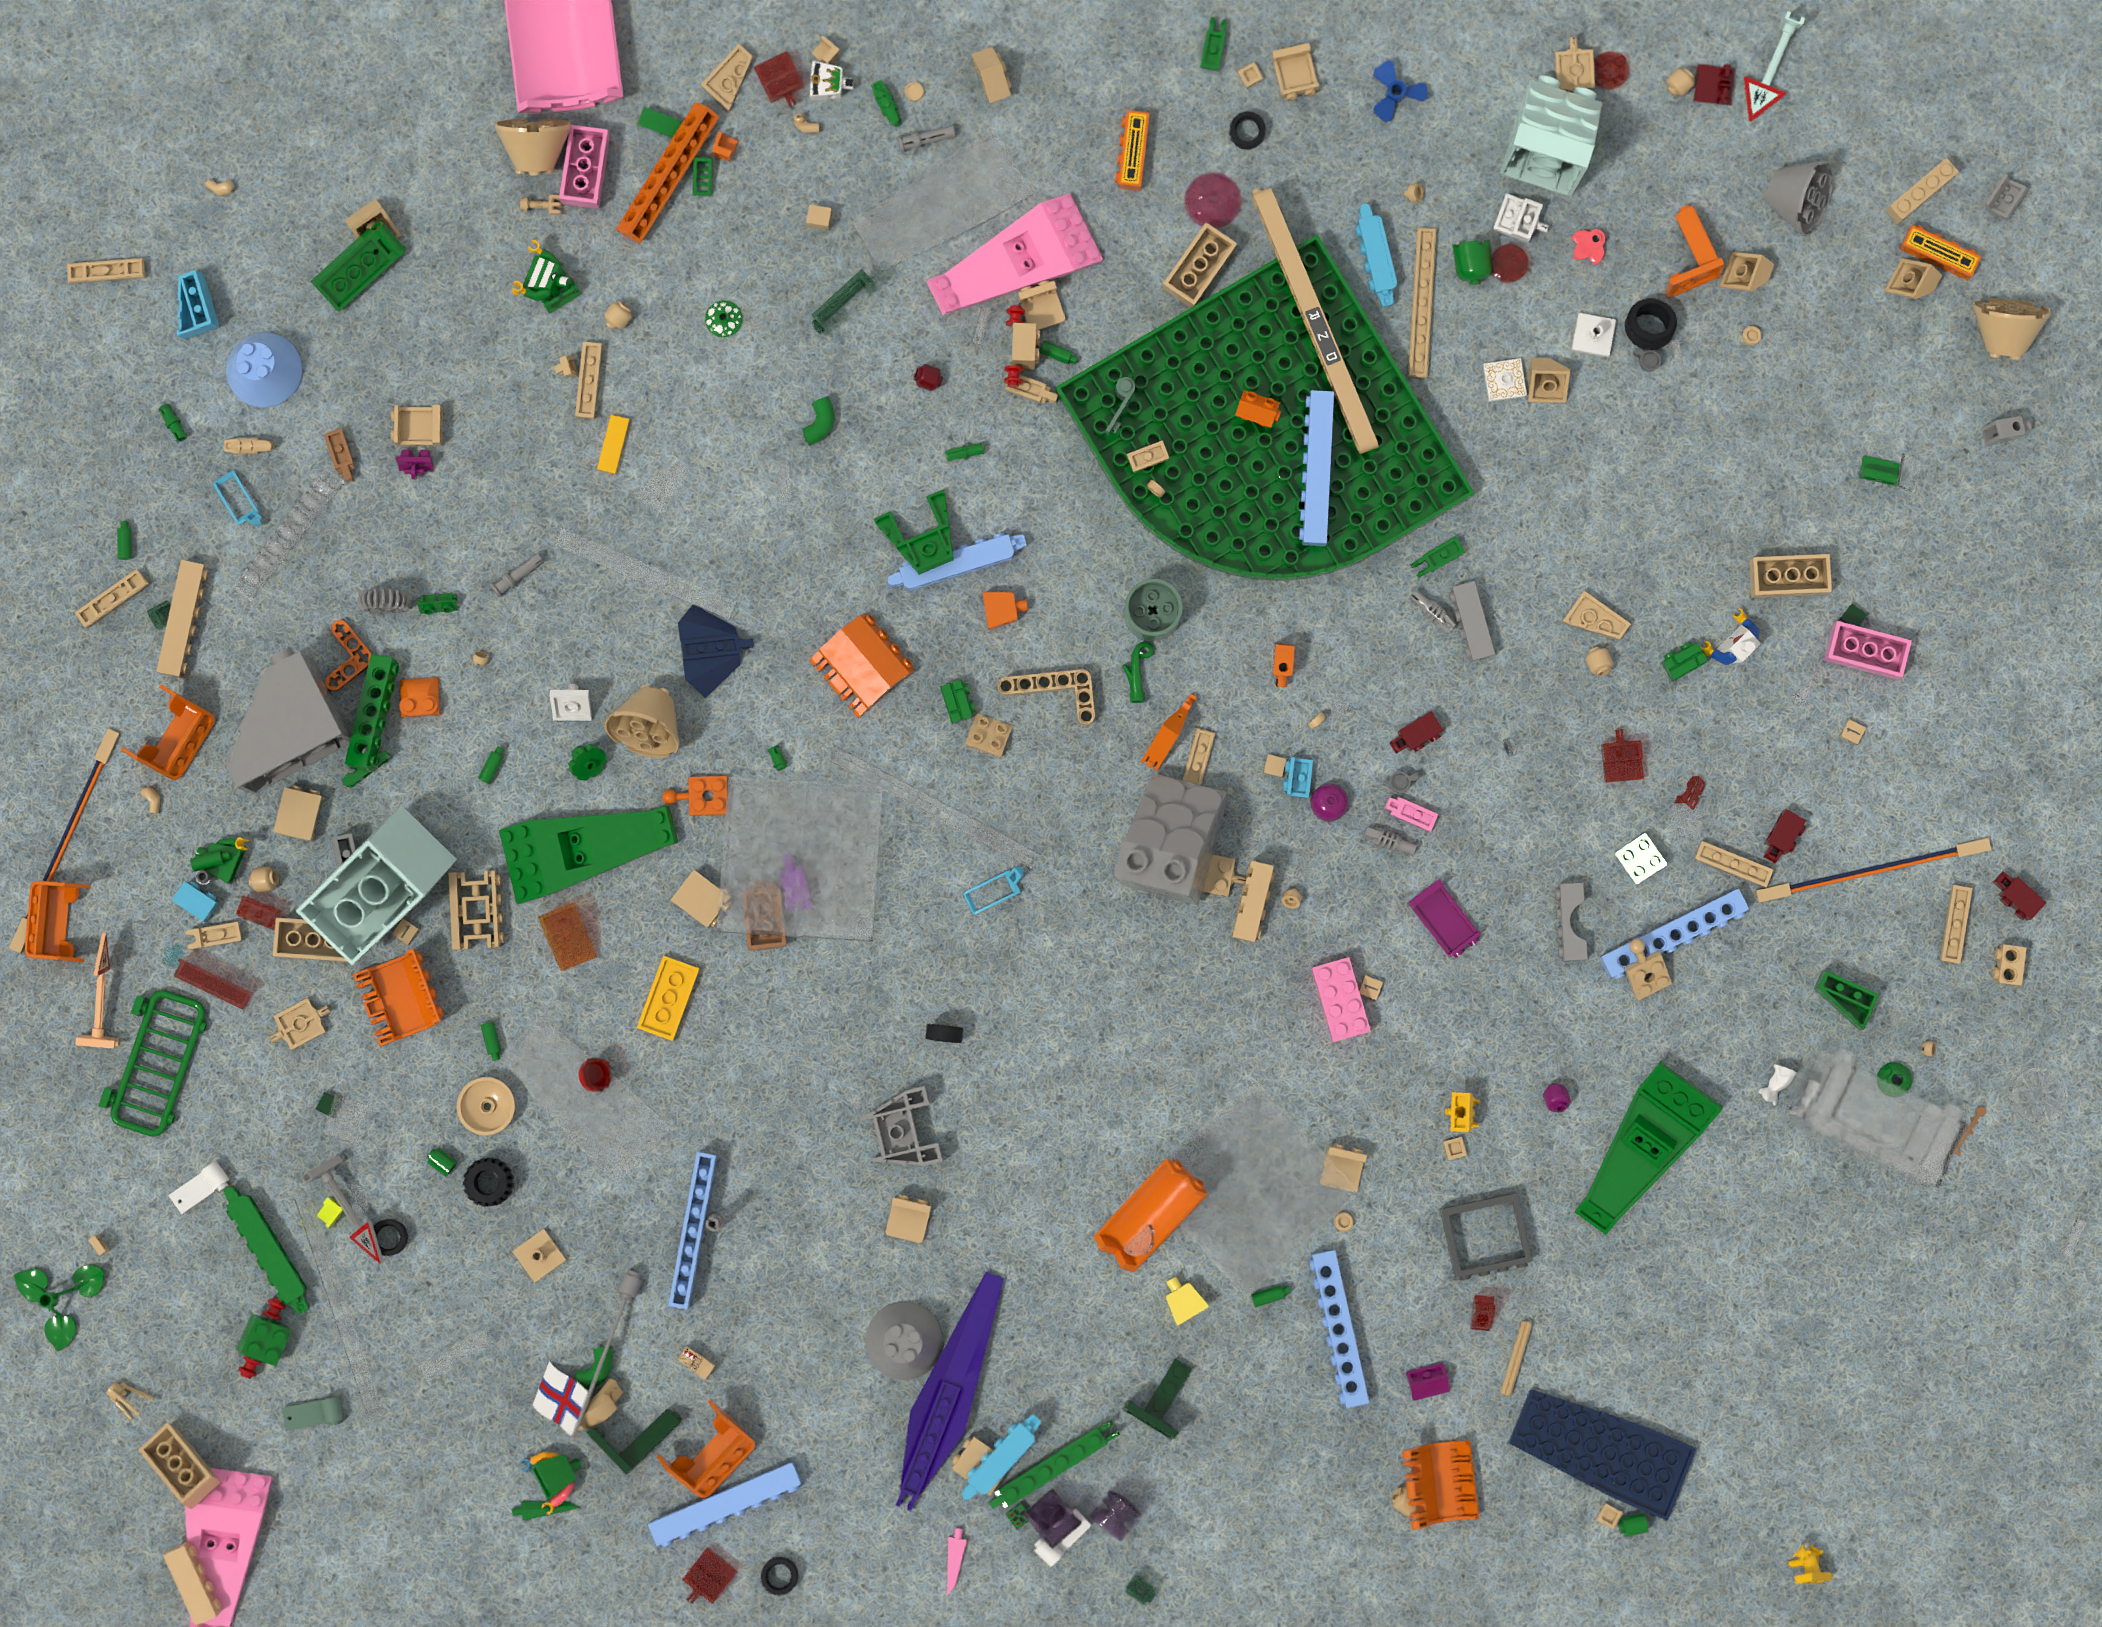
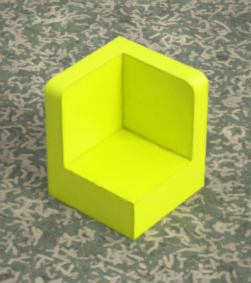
M327 1197L317 1217L330 1228L344 1211L337 1201L332 1197Z

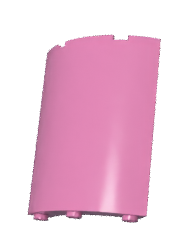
M504 0L518 112L541 113L542 109H552V113L596 107V102L604 101L606 104L623 97L611 0Z

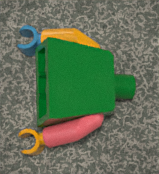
M542 1452L531 1457L530 1460L522 1459L520 1461V1464L528 1463L527 1468L522 1470L530 1471L532 1469L549 1501L542 1505V1508L546 1505L551 1507V1510L546 1514L552 1513L555 1506H559L569 1497L574 1488L573 1482L577 1479L574 1472L582 1468L578 1458L568 1462L564 1454L559 1456L553 1452Z

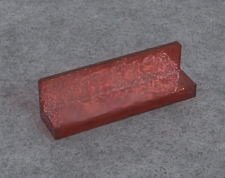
M179 958L180 964L174 977L242 1010L245 1009L252 995L251 991L185 959Z

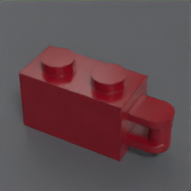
M1430 711L1397 732L1399 737L1389 742L1396 754L1406 748L1409 752L1412 750L1417 752L1425 747L1423 743L1428 740L1432 743L1441 737L1440 733L1444 730L1433 712ZM1400 739L1405 744L1403 747H1400L1399 743L1397 742Z
M1787 809L1783 810L1764 843L1768 845V848L1763 857L1776 863L1781 854L1792 853L1797 844L1795 842L1797 836H1801L1806 828L1804 825L1806 820ZM1772 848L1778 851L1776 855L1771 853Z
M2002 871L1993 881L2001 890L1998 894L2001 897L2000 901L2007 907L2011 906L2016 911L2015 915L2021 920H2031L2046 904L2019 877L2012 879ZM2005 880L2008 882L2006 886L2002 884Z

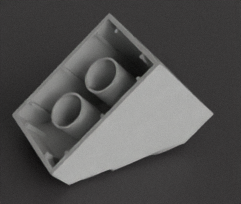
M286 648L271 656L273 665L266 668L254 691L253 702L238 729L240 735L228 758L226 768L236 787L251 794L263 790L348 746L352 733L330 690L326 687L315 661L300 651L294 653L292 648Z
M1153 773L1122 843L1113 877L1126 887L1199 906L1229 794L1225 791Z

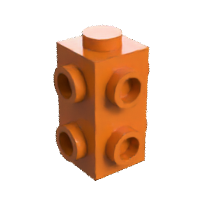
M1244 390L1235 415L1244 420H1250L1271 428L1274 421L1278 422L1281 413L1278 410L1280 402Z

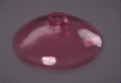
M1202 174L1195 178L1186 190L1184 198L1185 209L1189 217L1199 226L1203 227L1205 223H1208L1215 229L1221 228L1231 223L1237 216L1241 206L1240 191L1237 185L1223 174ZM1215 195L1217 199L1211 200L1210 196Z

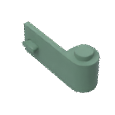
M1123 377L1117 381L1116 395L1123 403L1106 429L1107 436L1110 435L1112 430L1114 433L1121 425L1118 420L1134 395L1135 383L1131 378Z
M340 1396L282 1408L286 1431L322 1423H329V1426L341 1424L340 1420L344 1419Z

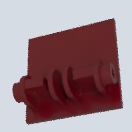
M1698 64L1694 101L1731 106L1735 69L1731 68L1729 64H1724L1723 67Z

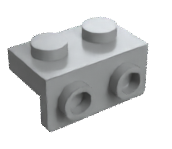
M2005 174L2003 178L1997 181L1993 193L1989 194L1986 198L1987 212L2008 221L2027 193V187L2010 180V176Z

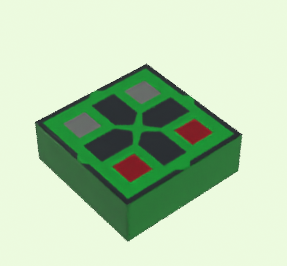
M1022 1502L1006 1513L1017 1530L1033 1518Z

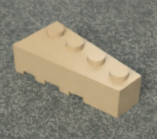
M1255 861L1249 863L1231 938L1252 943L1256 939L1259 940L1262 930L1259 928L1260 920L1264 921L1266 910L1263 908L1265 902H1268L1271 891H1268L1269 884H1272L1274 880V866Z

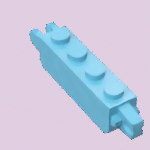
M1362 204L1358 211L1359 219L1357 226H1355L1356 236L1361 239L1362 244H1359L1361 255H1365L1364 269L1370 275L1371 280H1368L1370 292H1374V296L1378 297L1382 308L1394 304L1393 291L1396 288L1397 279L1382 218L1377 215L1373 216L1370 205Z
M1032 1414L1022 1423L1016 1424L1014 1422L1007 1430L1009 1434L1004 1439L1000 1437L993 1445L995 1447L991 1454L987 1452L980 1459L982 1464L978 1468L974 1466L967 1473L969 1476L967 1482L969 1484L962 1491L963 1499L968 1501L977 1492L987 1494L1035 1442L1034 1432L1041 1423L1037 1416Z

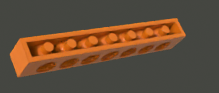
M699 103L693 104L615 229L628 240L641 244L720 116L708 106Z

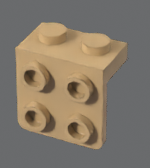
M1046 280L1040 282L1039 286L1034 288L1031 286L1024 287L1018 293L1020 305L1025 310L1026 322L1036 323V330L1065 321V315L1054 281Z
M1337 1144L1327 1147L1320 1184L1356 1192L1359 1186L1363 1163H1366L1367 1155L1363 1154V1150L1352 1148L1351 1151H1346L1344 1146Z
M898 1194V1197H893L886 1235L921 1243L924 1239L931 1206L928 1205V1201L917 1199L916 1202L909 1201L908 1196Z

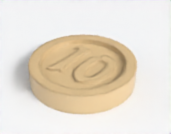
M911 82L906 86L905 95L909 100L918 101L922 98L924 90L921 84Z

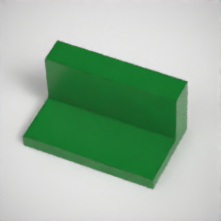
M1863 456L1859 478L1897 486L1901 480L1899 475L1901 464Z

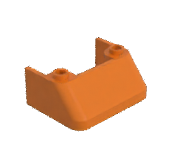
M161 684L159 688L172 695L168 708L172 713L176 714L156 747L146 744L140 748L137 754L124 747L121 748V751L172 780H177L186 771L214 725L215 718L207 710Z
M34 881L31 884L25 939V954L28 958L84 962V958L73 957L74 947L71 942L65 941L68 905L78 899L80 894L79 888L91 889V885Z
M712 1400L708 1403L717 1414L713 1421V1426L718 1433L696 1457L691 1460L687 1456H680L670 1463L660 1454L656 1456L670 1475L700 1498L710 1496L755 1447V1442L750 1435Z

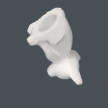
M1774 1064V1075L1770 1079L1768 1087L1761 1088L1759 1094L1762 1095L1765 1101L1772 1102L1774 1106H1777L1778 1092L1790 1085L1797 1072Z

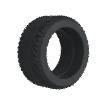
M1656 298L1642 299L1636 302L1629 310L1625 320V331L1628 339L1635 346L1637 345V347L1646 350H1657L1666 346L1672 339L1677 327V317L1672 307ZM1641 315L1655 316L1662 321L1665 331L1657 334L1648 333L1638 325L1636 318Z

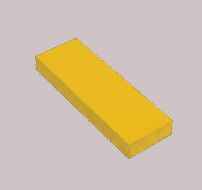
M615 415L610 416L597 466L598 471L616 475L630 419Z

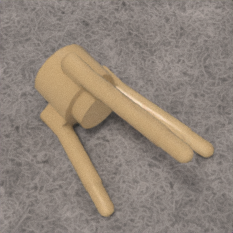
M114 1382L106 1394L111 1397L110 1400L119 1407L129 1420H132L133 1417L120 1402L137 1416H140V1412L124 1399L127 1395L125 1390L153 1400V1396L130 1387L124 1382L121 1384Z

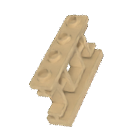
M496 870L484 871V881L467 882L465 872L449 873L452 950H470V940L487 939V948H501V943H504V933L500 932V924H503V914L499 913V905H502V894H498V886H501V875L497 874ZM490 877L492 883V903L490 896H480V885H490ZM459 879H461V886H472V897H462V905H460ZM485 901L486 919L468 920V902ZM491 915H493L494 942L492 934L482 935L481 924L492 923ZM461 917H463L464 925L474 924V935L464 936V944H462Z

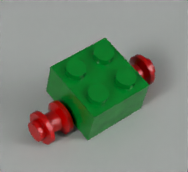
M277 1297L267 1301L270 1306L268 1310H263L262 1312L267 1318L251 1313L236 1348L240 1354L244 1355L243 1359L246 1361L244 1366L238 1368L241 1372L240 1375L245 1378L251 1379L252 1376L256 1377L255 1368L257 1365H261L262 1362L277 1367L292 1332L287 1325L274 1321L281 1320L279 1312L281 1309L286 1308V1305Z

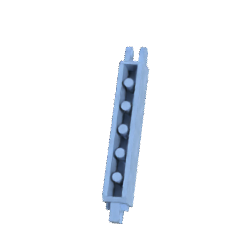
M996 534L993 536V539L988 541L980 539L975 541V545L968 546L964 544L958 546L957 550L953 551V561L920 575L916 573L908 562L903 563L902 567L899 568L900 572L887 577V583L892 588L904 585L905 589L912 591L1012 560L1014 552L1027 546L1024 535L1009 537V534Z

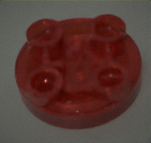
M1604 52L1595 58L1594 79L1597 86L1605 90H1614L1625 83L1629 75V66L1624 55L1616 52Z
M1513 244L1500 246L1491 257V271L1502 283H1512L1520 280L1528 269L1529 261L1527 254L1522 248Z

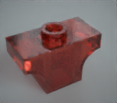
M1474 1295L1470 1329L1490 1331L1495 1315L1494 1296Z

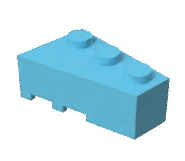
M193 270L178 276L179 312H177V318L179 319L177 336L188 339L220 328L205 275L197 270Z

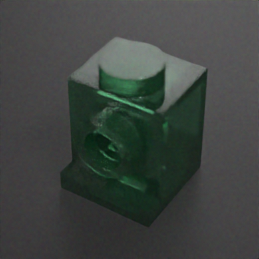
M1136 1573L1124 1589L1127 1594L1143 1605L1146 1602L1150 1603L1156 1595L1154 1592L1155 1587ZM1143 1586L1145 1591L1139 1593L1138 1587Z

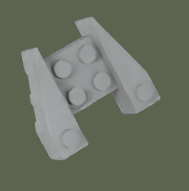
M927 1086L906 1090L862 1117V1121L873 1118L881 1156L872 1158V1162L926 1166L944 1161L940 1142L920 1146L912 1112L914 1108L931 1105Z

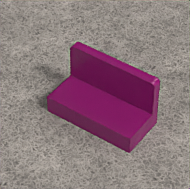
M1443 1362L1406 1372L1413 1401L1450 1392L1449 1379Z

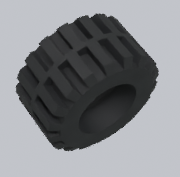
M482 1158L473 1162L467 1168V1172L464 1173L463 1177L465 1178L462 1181L465 1187L464 1192L468 1195L467 1198L472 1200L474 1204L483 1207L499 1205L507 1200V1197L512 1193V1187H514V1176L511 1174L512 1170L510 1167H507L505 1162L496 1158ZM493 1171L498 1176L499 1186L494 1193L486 1194L479 1189L478 1178L482 1172Z

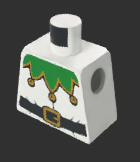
M812 61L811 101L840 99L842 89L853 90L854 78H844L843 68Z

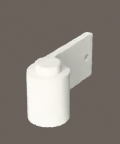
M215 1161L168 1196L180 1213L183 1214L215 1191L221 1192L229 1186L228 1182L230 1179L219 1163Z
M1075 1508L1045 1538L1040 1537L1035 1542L1034 1546L1036 1548L1034 1551L1052 1567L1092 1524Z

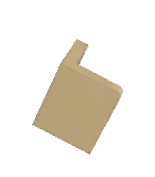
M822 36L820 38L821 43L814 49L812 55L821 63L832 65L841 55L840 49L826 37Z
M809 205L806 226L829 231L832 208Z

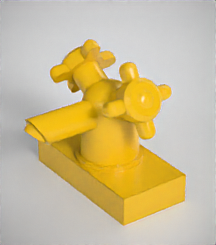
M1452 1092L1451 1108L1445 1109V1114L1451 1116L1450 1131L1471 1132V1129L1479 1127V1123H1475L1473 1119L1475 1116L1473 1107H1475V1104H1479L1480 1100L1473 1097V1093Z
M1802 1544L1801 1548L1794 1553V1556L1800 1559L1788 1561V1565L1793 1568L1804 1567L1805 1574L1794 1576L1796 1584H1817L1833 1580L1831 1572L1820 1571L1818 1562L1820 1561V1554H1823V1550H1819L1812 1544L1809 1545L1810 1550H1806L1805 1545Z

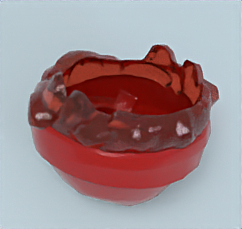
M588 1058L579 1069V1081L583 1088L590 1092H603L604 1088H608L611 1083L610 1063L602 1058Z

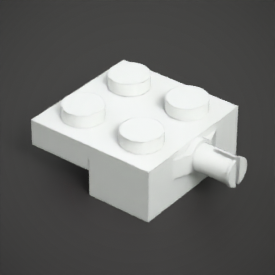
M1506 193L1493 230L1528 243L1535 229L1545 233L1548 230L1549 225L1538 222L1543 204L1527 198L1523 200Z

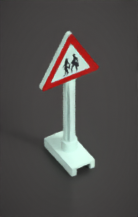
M1787 11L1780 24L1784 25L1782 37L1763 81L1759 82L1746 76L1743 78L1749 122L1753 121L1786 95L1785 92L1771 87L1770 82L1790 35L1792 36L1794 31L1803 25L1804 17L1797 21L1796 18L1790 17L1791 12Z

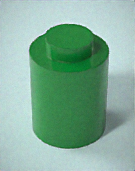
M433 1148L426 1157L429 1159L427 1163L445 1177L450 1174L457 1164L455 1159L440 1148L437 1150Z
M1644 1513L1622 1517L1621 1522H1618L1619 1532L1624 1534L1625 1537L1649 1532Z

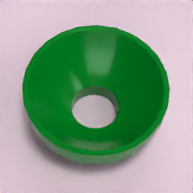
M1887 1063L1880 1068L1877 1074V1085L1886 1096L1900 1097L1909 1091L1912 1085V1075L1909 1069L1901 1063ZM1894 1074H1899L1902 1077V1082L1898 1086L1894 1085L1891 1081Z

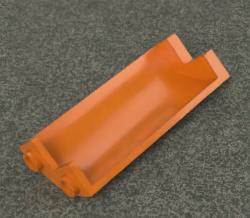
M1166 1158L1093 1236L1099 1249L1114 1254L1121 1269L1135 1272L1208 1195L1204 1189V1183L1187 1171L1178 1160L1172 1161Z

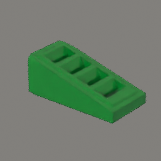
M694 157L692 195H712L713 158ZM698 163L709 164L708 167H698ZM697 171H708V175H697ZM697 178L708 179V183L697 182ZM697 186L708 187V190H697Z

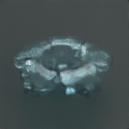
M177 945L173 946L172 949L170 947L164 949V955L166 956L162 959L164 964L171 965L172 968H178L184 952H181L182 947Z

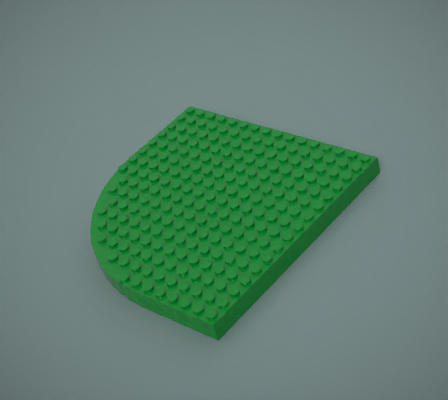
M1318 234L1299 244L1296 248L1378 442V448L1363 454L1358 452L1334 395L1326 546L1302 545V540H1299V530L1303 528V521H1300V511L1304 509V502H1301V491L1305 490V483H1302V472L1306 471V464H1303V453H1307V445H1304V434H1308V426H1305V415H1309V407H1306V396H1310L1311 390H1333L1277 258L1055 387V392L1058 394V397L1112 487L1136 519L1162 543L1182 556L1207 568L1229 575L1254 580L1285 581L1330 574L1353 566L1375 555L1470 499L1475 494ZM1123 377L1131 378L1135 383L1134 395L1118 420L1121 423L1116 433L1112 430L1110 435L1107 436L1106 429L1123 403L1116 395L1117 381ZM1243 391L1254 392L1257 395L1280 402L1278 410L1281 413L1278 422L1274 421L1270 428L1236 416L1235 414ZM1163 440L1169 460L1133 473L1127 454ZM1151 480L1155 481L1165 490V494L1161 498L1154 495L1147 488V484Z

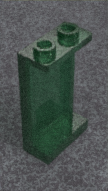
M862 269L858 271L811 315L813 328L820 335L823 333L827 336L829 332L825 322L862 288L871 296L876 291L875 282Z

